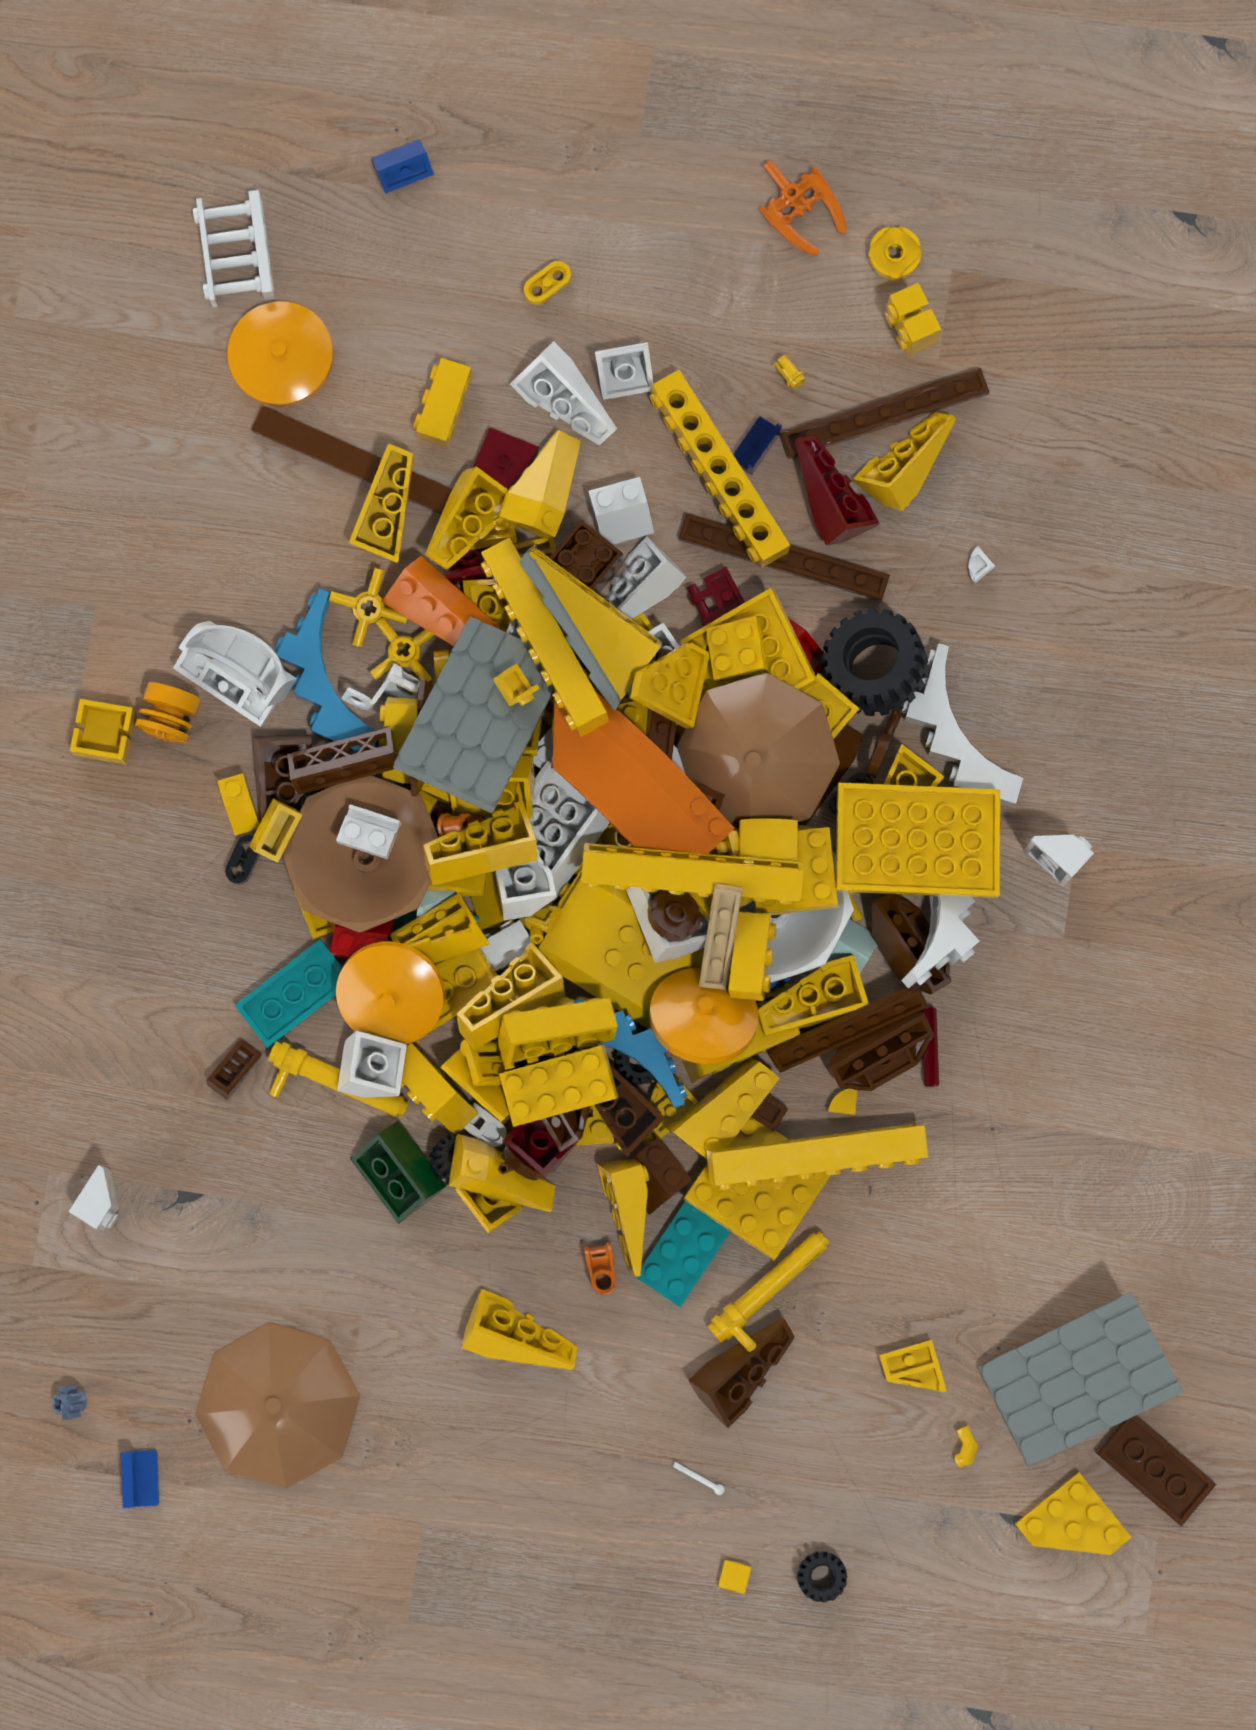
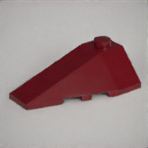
M815 435L797 438L795 442L813 520L826 546L843 543L878 526L880 523L868 500L863 494L858 496L849 485L852 482L847 474L843 476L834 466L835 459Z

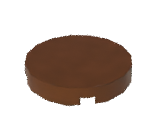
M665 890L660 891L651 900L647 910L648 921L652 929L659 936L669 941L677 942L690 939L697 932L702 921V915H700L697 902L688 893L675 895Z

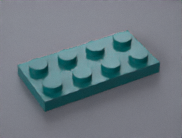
M319 939L238 1002L235 1007L269 1049L276 1041L282 1039L336 997V985L342 966Z
M685 1201L641 1267V1275L635 1278L681 1308L730 1231Z

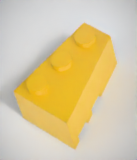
M460 893L390 934L393 942L403 943L416 948L433 963L490 945Z

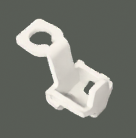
M394 663L372 700L352 688L346 689L342 700L359 709L371 710L383 692L394 698L417 699L420 680L404 672L401 666ZM396 684L413 692V694L409 695L396 687ZM351 696L360 699L362 702L354 700Z

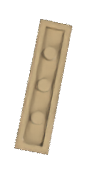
M716 883L714 885L699 987L726 990L742 896L741 886Z

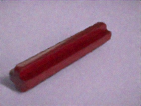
M927 1007L922 1009V1012L925 1014L933 1030L934 1037L929 1041L927 1049L923 1054L925 1087H938L937 1009L935 1007Z

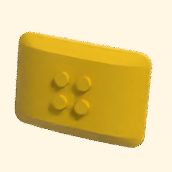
M581 877L561 908L562 911L549 934L546 933L538 947L539 951L562 977L596 998H610L612 1007L619 1012L623 1011L625 1016L631 1015L633 1021L646 1029H651L649 1022L650 1003L659 984L678 971L689 968H701L704 948L679 958L655 963L627 891L616 889L614 885L590 887L586 883H581Z

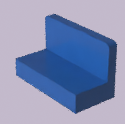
M420 140L372 158L385 194L434 175L427 152Z
M157 1451L121 1452L123 1508L159 1505Z

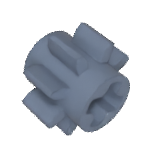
M76 1385L58 1388L59 1394H55L52 1400L55 1413L57 1415L62 1414L63 1420L81 1417L80 1411H84L87 1406L84 1392L81 1390L77 1391Z

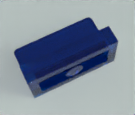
M759 416L733 454L744 471L753 475L782 432L781 424L777 423L775 426Z

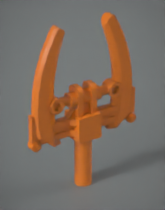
M772 160L763 166L781 188V194L777 200L772 198L769 206L766 208L761 207L760 213L792 245L812 256L818 255V248L798 234L790 223L795 217L800 216L803 218L806 210L811 212L813 203L821 199L831 213L838 232L842 235L846 233L847 228L841 206L828 186L829 183L817 167L812 168V173L803 174L799 178L801 179L799 183H789ZM812 188L815 191L814 195L810 199L807 198L805 200L804 193ZM786 207L794 208L789 215L783 216L781 213Z

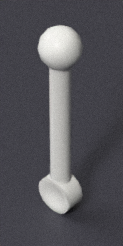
M674 1463V1468L712 1488L715 1494L722 1495L725 1492L723 1485H716L681 1464Z

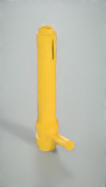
M276 1041L268 1058V1061L279 1069L269 1092L271 1096L279 1098L289 1073L296 1077L301 1075L337 1091L340 1076L339 1068L309 1056L305 1050L300 1048L297 1050L291 1048L292 1045L287 1042L280 1043ZM337 1091L396 1118L397 1116L403 1117L409 1105V1102L405 1101V1097L400 1095L396 1097L362 1098Z
M820 1231L816 1234L812 1233L733 1304H727L723 1308L724 1312L719 1316L715 1315L710 1320L711 1323L707 1328L721 1343L725 1339L730 1340L734 1336L748 1352L753 1351L756 1348V1343L742 1329L748 1324L747 1320L827 1250L826 1246L830 1242Z

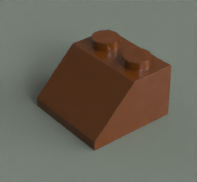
M656 1138L632 1158L642 1166L644 1165L648 1172L646 1212L649 1215L692 1182L691 1178L659 1138Z

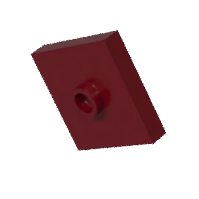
M489 428L473 468L478 467L509 490L521 478L522 472L533 463L539 446Z

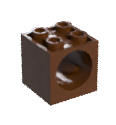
M582 520L550 557V559L598 595L624 565L623 553Z

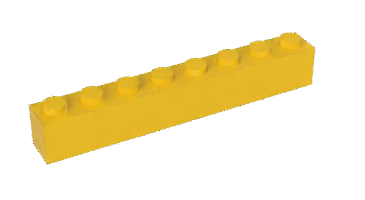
M510 537L482 551L481 554L484 562L481 563V567L487 578L492 576L496 582L492 586L499 600L504 598L508 605L504 608L510 620L516 619L520 627L516 628L522 642H529L531 649L528 652L535 665L541 664L543 671L540 674L547 687L552 685L556 691L552 696L559 709L564 707L568 715L564 717L571 731L576 729L580 737L610 722L605 708L554 616L543 603V597L539 589L522 568L519 562L521 557Z
M584 843L581 883H586L590 887L614 885V888L620 890H628L630 887L641 888L645 892H656L657 889L668 890L669 893L675 895L693 892L700 897H711L716 883L741 886V897H749L752 901L765 902L767 899L778 900L781 904H793L794 902L801 901L804 868L803 862Z
M919 1123L706 1151L710 1184L718 1186L719 1190L735 1188L734 1183L745 1182V1186L761 1185V1180L772 1179L773 1183L788 1181V1176L798 1175V1179L814 1178V1173L825 1171V1175L841 1174V1169L851 1168V1172H861L868 1170L867 1166L878 1164V1168L894 1167V1162L904 1161V1165L919 1164L922 1158H928L925 1125Z

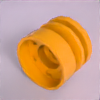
M148 682L143 700L152 705L153 708L139 709L138 714L149 720L136 719L134 726L147 733V735L162 741L188 743L190 736L179 731V729L187 731L193 729V726L183 720V717H196L202 699L175 687Z

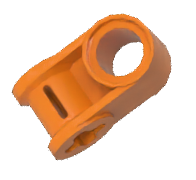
M461 813L459 816L441 814L437 822L438 833L440 836H444L452 831L460 832L467 829L468 824L476 820L479 823L482 822L483 816Z
M611 1241L606 1242V1245L589 1248L588 1245L584 1246L587 1268L594 1291L601 1296L610 1295L616 1288L615 1263ZM606 1254L605 1256L593 1257L597 1255ZM606 1275L611 1278L612 1284L609 1289L601 1290L596 1286V1281L600 1276Z

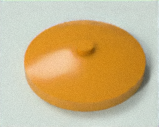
M286 301L265 303L246 313L234 327L227 349L229 368L240 389L255 401L277 407L301 403L317 393L330 375L334 356L332 340L322 320L308 308Z
M385 941L373 943L359 949L346 961L337 980L336 999L342 1017L355 1032L360 1031L396 1042L410 1044L426 1036L438 1022L445 1003V988L440 972L425 954L403 943Z
M701 968L684 969L670 975L656 988L649 1009L651 1029L656 1039L665 1049L689 1062L716 1064L737 1057L749 1047L755 1037L758 1026V1007L755 1000L731 998L728 991L730 975H728L726 990L699 987Z

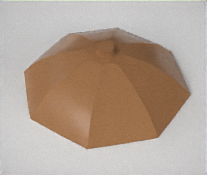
M768 673L707 690L698 705L694 728L686 729L677 745L686 776L697 787L701 784L725 794L720 813L732 826L738 829L739 821L743 819L798 820L799 822L811 818L840 764L823 704ZM705 795L709 801L716 803L717 799Z
M368 776L334 785L306 798L300 811L302 817L282 854L290 879L304 911L361 933L419 908L431 882L425 864L423 845L438 838L421 795L418 794L417 797H411L410 790L374 776ZM350 804L400 820L402 824L398 829L397 837L388 859L337 843L336 839L344 818L347 816Z
M269 1322L213 1354L197 1407L196 1417L225 1471L288 1488L342 1458L360 1394L329 1339Z

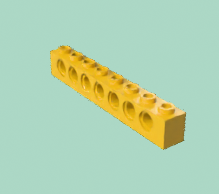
M677 370L652 384L649 397L653 406L656 409H661L665 416L663 417L665 425L670 431L674 430L678 436L677 442L680 449L684 453L688 452L692 459L691 465L697 475L702 474L706 481L705 487L711 497L715 496L719 501L720 505L718 507L725 519L729 518L734 525L732 529L739 541L743 540L748 547L746 552L753 563L757 562L760 568H763L786 555L790 548L789 542L681 371ZM679 401L683 406L681 408H673L670 402ZM691 422L697 428L695 430H687L683 425ZM700 444H706L710 447L711 450L708 452H701L697 448V446ZM714 466H720L724 469L725 472L722 474H715L712 472L711 468ZM727 488H734L738 491V495L729 496L725 490ZM748 510L751 512L752 517L743 518L739 515V511ZM762 532L765 534L766 539L756 540L753 537V533Z

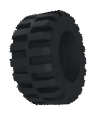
M877 608L868 609V613L862 614L861 610L853 613L855 617L849 620L847 617L840 621L841 626L838 629L834 627L829 633L831 640H825L823 646L825 653L821 655V663L824 667L823 673L832 685L860 708L857 713L863 710L865 716H874L875 712H880L881 716L888 715L889 710L893 708L896 711L903 709L902 704L905 701L911 703L916 698L914 692L922 690L924 686L922 678H926L928 674L926 666L928 663L927 653L912 623H907L906 618L902 615L896 614L894 617L893 612L887 609H883L882 613H878ZM874 645H888L898 650L897 663L887 675L876 680H862L852 675L853 662L864 649Z

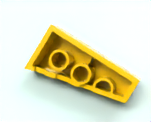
M388 443L349 540V544L396 563H400L414 461L413 453Z
M901 744L884 785L938 787L943 781L944 776Z
M522 800L514 803V807L509 810L503 811L500 809L494 812L492 817L480 823L476 820L468 824L465 830L460 832L452 831L423 845L425 864L432 886L538 861L536 838Z
M532 942L525 948L526 952L519 958L515 957L509 963V968L503 974L497 975L491 980V985L484 992L480 991L457 1013L459 1032L474 1050L499 1036L503 1015L511 1011L524 1012L541 1006L548 1007L565 996L563 977Z
M593 998L587 1002H567L561 1006L550 1008L541 1006L531 1011H511L503 1015L498 1045L505 1070L515 1068L514 1062L527 1059L528 1064L539 1061V1056L550 1052L558 1056L565 1054L572 1046L577 1045L579 1049L615 1040L618 1026L610 998Z
M759 1019L753 1041L737 1057L716 1064H699L684 1059L681 1060L693 1084L711 1072L714 1075L732 1066L735 1062L738 1064L756 1056V1053H764L768 1049L801 1034L799 1029L765 1036Z
M750 1058L725 1078L722 1084L709 1091L701 1101L693 1107L691 1106L675 1122H671L665 1128L707 1161L706 1151L727 1148L780 1077L761 1062Z

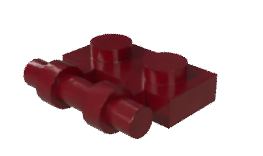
M727 567L703 578L706 589L699 591L695 583L686 588L690 595V603L692 606H696L701 616L700 622L703 627L745 603ZM712 597L717 607V610L710 612L705 603V600Z

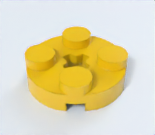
M900 226L899 228L886 227L878 231L871 240L868 254L872 268L880 276L891 281H899L910 276L920 263L921 245L918 237L911 230ZM900 248L901 257L898 259L896 257L891 258L889 249L895 250Z

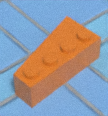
M422 556L402 571L381 601L452 646H455L470 616L480 620L482 623L489 624L497 629L500 628Z

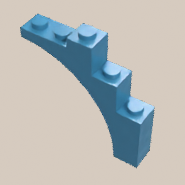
M320 588L317 594H312L308 602L307 608L310 610L306 618L302 617L296 627L298 635L287 632L285 637L281 636L275 646V651L281 662L303 671L302 675L297 674V680L292 686L295 689L293 692L295 697L321 709L320 712L315 711L309 725L312 726L311 731L313 735L329 742H335L376 730L363 723L345 707L334 692L327 677L323 661L322 633L325 616L330 605V601H328L330 592ZM379 739L372 745L373 747H378ZM359 745L352 746L348 751L356 754L362 747Z
M580 998L572 1002L581 1003L584 1001L583 998ZM623 1011L615 1013L618 1026L615 1040L601 1043L600 1045L620 1051L636 1060L648 1070L663 1087L674 1109L685 1105L683 1099L688 1096L682 1082L676 1083L673 1073L677 1072L672 1057L666 1058L665 1056L669 1051L659 1043L652 1029L633 1036L632 1031L636 1030L631 1015L625 1016Z

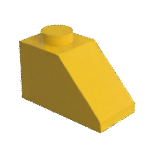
M242 773L218 780L224 807L235 836L257 830L260 822L245 775Z

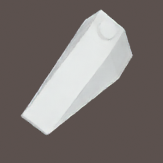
M554 341L510 383L527 403L535 408L540 406L550 412V417L555 420L560 418L570 424L572 430L597 445H601L617 430L572 359Z
M646 536L624 561V564L627 565L620 577L615 576L610 583L613 587L608 596L603 598L632 619L667 598L674 590L679 588L687 577Z
M485 816V820L491 818V816ZM538 850V861L494 871L504 921L529 917L557 898L552 872L544 864Z

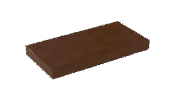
M1136 1415L1123 1421L1096 1453L1181 1527L1217 1485Z

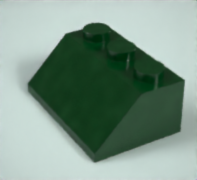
M399 1121L379 1132L350 1158L398 1224L433 1199L446 1187L443 1180L439 1181L437 1179L439 1175L432 1173L433 1167L429 1165L428 1160Z

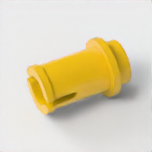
M787 355L781 356L777 360L778 362L774 363L773 366L786 379L788 387L797 389L806 381L805 373L799 371Z

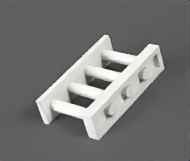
M259 190L248 191L249 200L245 201V204L205 209L202 198L196 199L197 208H193L195 224L200 225L207 283L203 284L205 300L209 299L212 307H218L217 295L252 290L262 292L265 300L275 299L262 197ZM247 214V217L252 216L253 225L248 226V229L208 234V219ZM248 239L251 242L255 241L256 251H252V254L220 259L211 258L210 245ZM246 265L259 267L260 276H255L253 280L215 285L213 270Z

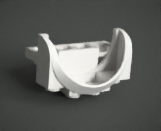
M210 620L198 623L186 635L179 646L182 653L173 669L260 727L265 725L276 704L285 700L297 678L284 670L276 653L260 638L239 628L216 625Z

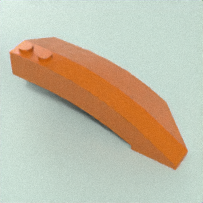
M597 692L596 694L605 708L610 722L580 737L576 729L571 731L564 717L568 715L564 707L559 709L553 698V757L551 768L590 802L633 847L708 854L735 829L700 789L658 746L618 709L613 710L607 700Z

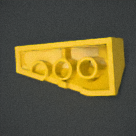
M939 412L933 413L910 430L911 436L900 443L896 441L889 446L891 451L880 459L877 456L871 459L853 478L854 482L884 507L903 511L919 493L956 421L955 416Z
M478 467L463 471L448 497L425 555L445 570L449 569L473 545L488 535V532L496 524L498 525L504 521L497 516L508 489Z
M484 1289L480 1290L465 1328L462 1343L463 1349L486 1358L568 1370L574 1369L578 1349L576 1345L554 1330H545L534 1322L535 1317L529 1313L525 1316L514 1309V1303L507 1298Z

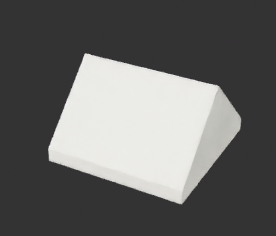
M648 343L595 352L603 400L651 392L654 382Z

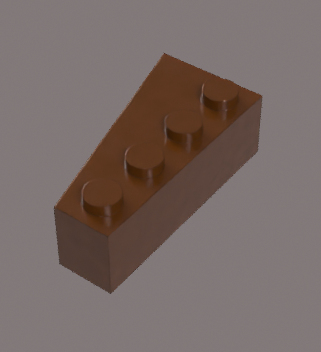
M590 1046V1047H587V1048L578 1049L576 1052L583 1051V1050H586V1049H590V1048H592V1047ZM610 1065L618 1098L595 1104L594 1106L628 1158L663 1122L665 1117Z

